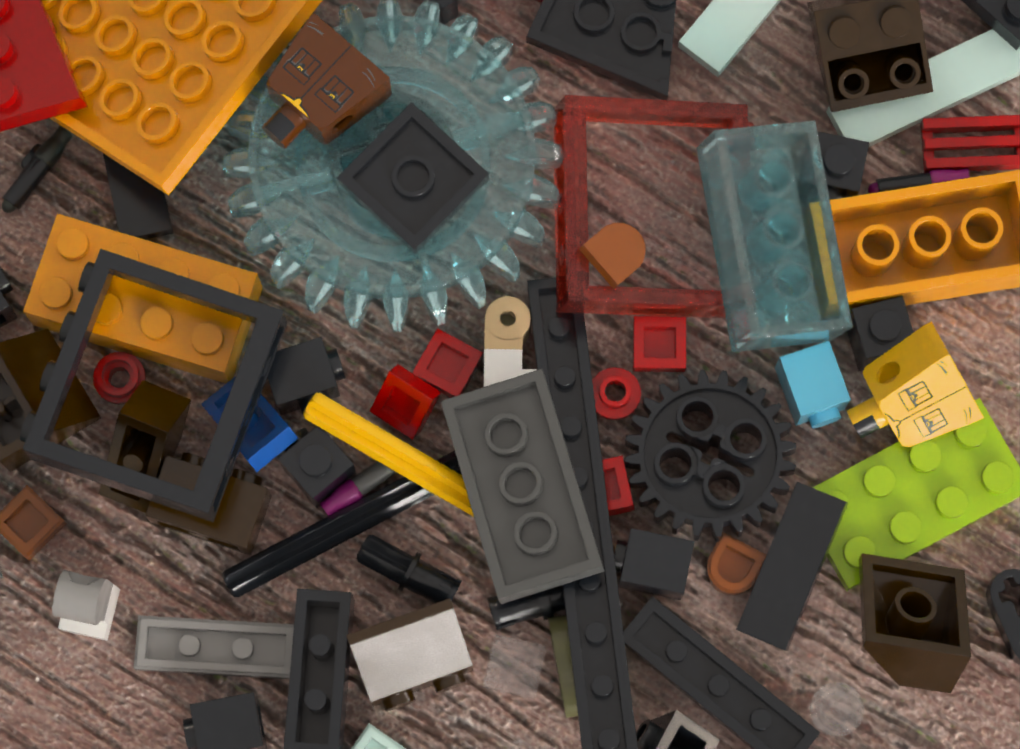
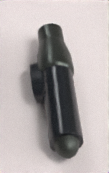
M59 126L54 134L42 145L36 144L28 152L21 163V167L24 170L2 197L4 199L2 202V210L4 212L11 213L16 209L19 210L48 171L55 166L65 146L73 137L68 131Z

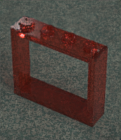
M565 95L553 110L557 312L739 319L754 307V303L758 301L760 280L757 272H753L752 253L756 251L758 244V227L756 222H751V203L756 196L757 180L755 173L749 171V152L754 147L755 127L753 122H748L747 104ZM586 122L723 128L728 291L616 287L613 289L611 286H589V260L579 250L588 241Z

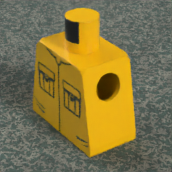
M932 321L865 366L862 374L873 397L847 410V414L861 439L889 424L900 444L904 447L917 445L984 418Z

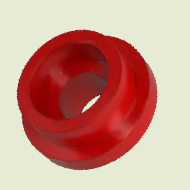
M113 352L104 356L97 363L93 373V384L98 394L105 401L118 405L125 404L143 380L146 381V372L142 363L134 355L126 352ZM118 371H126L130 376L129 382L124 387H114L111 384L112 376Z
M612 367L600 371L593 378L595 407L598 415L609 420H621L634 413L640 403L641 387L631 372L623 368ZM613 384L621 386L625 391L624 398L620 401L608 399L605 395V390L608 386Z

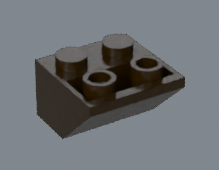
M816 0L807 2L816 55L831 112L933 92L918 0Z
M49 329L0 342V462L10 472L31 460L23 451L25 442L20 441L21 429L30 411L37 412L45 393L40 391V381L46 365L50 360L57 362L61 351ZM76 374L50 442L59 444L101 419L100 414Z

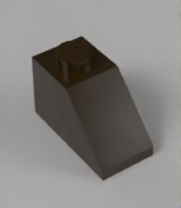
M143 380L119 411L107 461L159 478L166 455L173 457L181 441L191 399ZM103 484L100 485L98 494L143 513L147 512L150 500Z

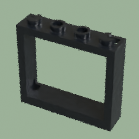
M100 249L95 263L88 262L82 272L78 290L83 295L76 312L69 311L62 323L59 341L64 342L57 362L50 360L43 372L40 381V391L45 393L37 412L30 411L23 423L20 434V441L25 442L23 451L31 460L214 522L287 325L284 310ZM113 276L256 323L194 490L50 442Z

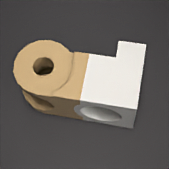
M499 297L491 302L486 310L484 387L537 370L522 369L523 345L529 338L531 317L526 304L516 297Z

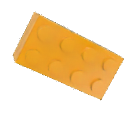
M1020 170L816 202L810 216L829 318L849 315L852 308L903 296L905 305H912L1020 287Z
M57 213L23 313L33 326L60 333L65 316L69 311L76 312L83 295L82 292H79L78 287L84 267L88 262L95 263L100 249L257 302L263 287L258 273ZM113 276L88 342L227 383L234 376L251 322Z

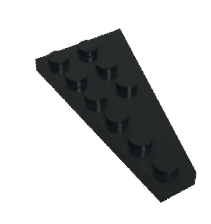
M543 0L526 36V43L667 102L677 0Z

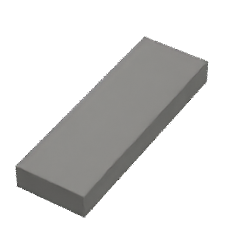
M138 615L134 669L137 671L290 679L294 624Z

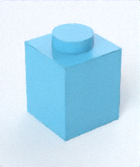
M830 341L779 357L775 370L795 426L810 422L811 428H819L842 418L839 411L845 410L851 398Z

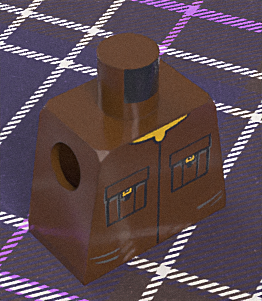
M313 13L268 78L266 86L269 96L280 108L262 126V129L283 149H286L304 129L319 142L326 145L392 95L390 77L318 15Z

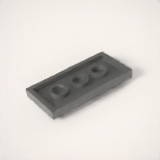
M543 369L442 400L441 405L499 602L504 604L605 572Z

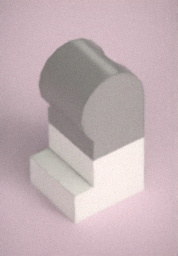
M63 570L57 582L52 605L53 616L60 617L58 629L108 641L120 589L108 579Z

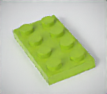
M980 398L975 401L984 417L983 419L911 447H904L898 441L813 487L848 502L827 554L828 560L846 591L860 584L859 558L862 553L905 560L1020 498V466Z

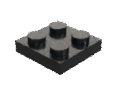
M411 102L337 177V181L340 186L416 255L489 180V173Z

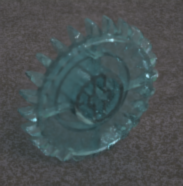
M381 0L377 8V16L368 18L363 17L360 9L353 2L340 5L338 13L340 25L333 29L390 77L392 95L326 145L319 142L304 129L286 149H283L262 129V126L280 108L269 96L266 86L269 77L263 75L247 96L252 102L258 104L256 111L241 110L235 112L227 123L229 134L249 141V146L237 148L227 153L222 160L223 172L227 177L251 179V183L238 188L229 197L227 203L232 218L247 217L261 212L262 218L255 222L245 235L244 245L250 256H256L279 244L282 249L275 257L271 268L272 282L278 289H281L292 282L303 270L308 272L310 275L306 283L305 300L308 310L316 314L319 312L337 288L344 291V308L349 327L358 328L367 314L371 299L376 298L383 299L385 314L393 332H402L408 315L409 298L421 297L427 313L433 322L440 326L446 324L447 288L456 285L465 298L476 308L480 309L486 305V288L480 269L488 265L496 273L511 282H515L520 277L519 262L514 251L508 245L511 237L536 248L543 246L545 242L544 228L536 217L526 211L527 205L540 208L557 209L559 205L560 193L558 188L548 179L535 175V169L562 167L564 159L563 150L560 145L550 140L534 138V133L545 131L557 124V114L551 104L544 102L525 103L524 98L539 87L540 76L532 67H518L508 72L504 66L512 56L513 43L504 36L492 38L483 46L475 41L479 30L478 18L465 13L458 17L449 27L440 23L439 3L425 0L418 7L414 17L402 16L397 0ZM289 45L286 46L272 64L274 69L290 47ZM411 102L489 173V180L416 255L340 186L337 181V177Z

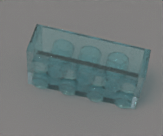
M804 121L714 130L696 149L732 353L832 341L853 328L816 122Z

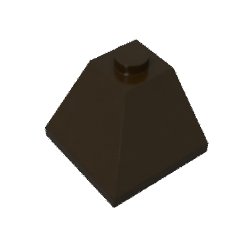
M862 553L859 558L863 648L899 686L951 694L971 658L965 570Z

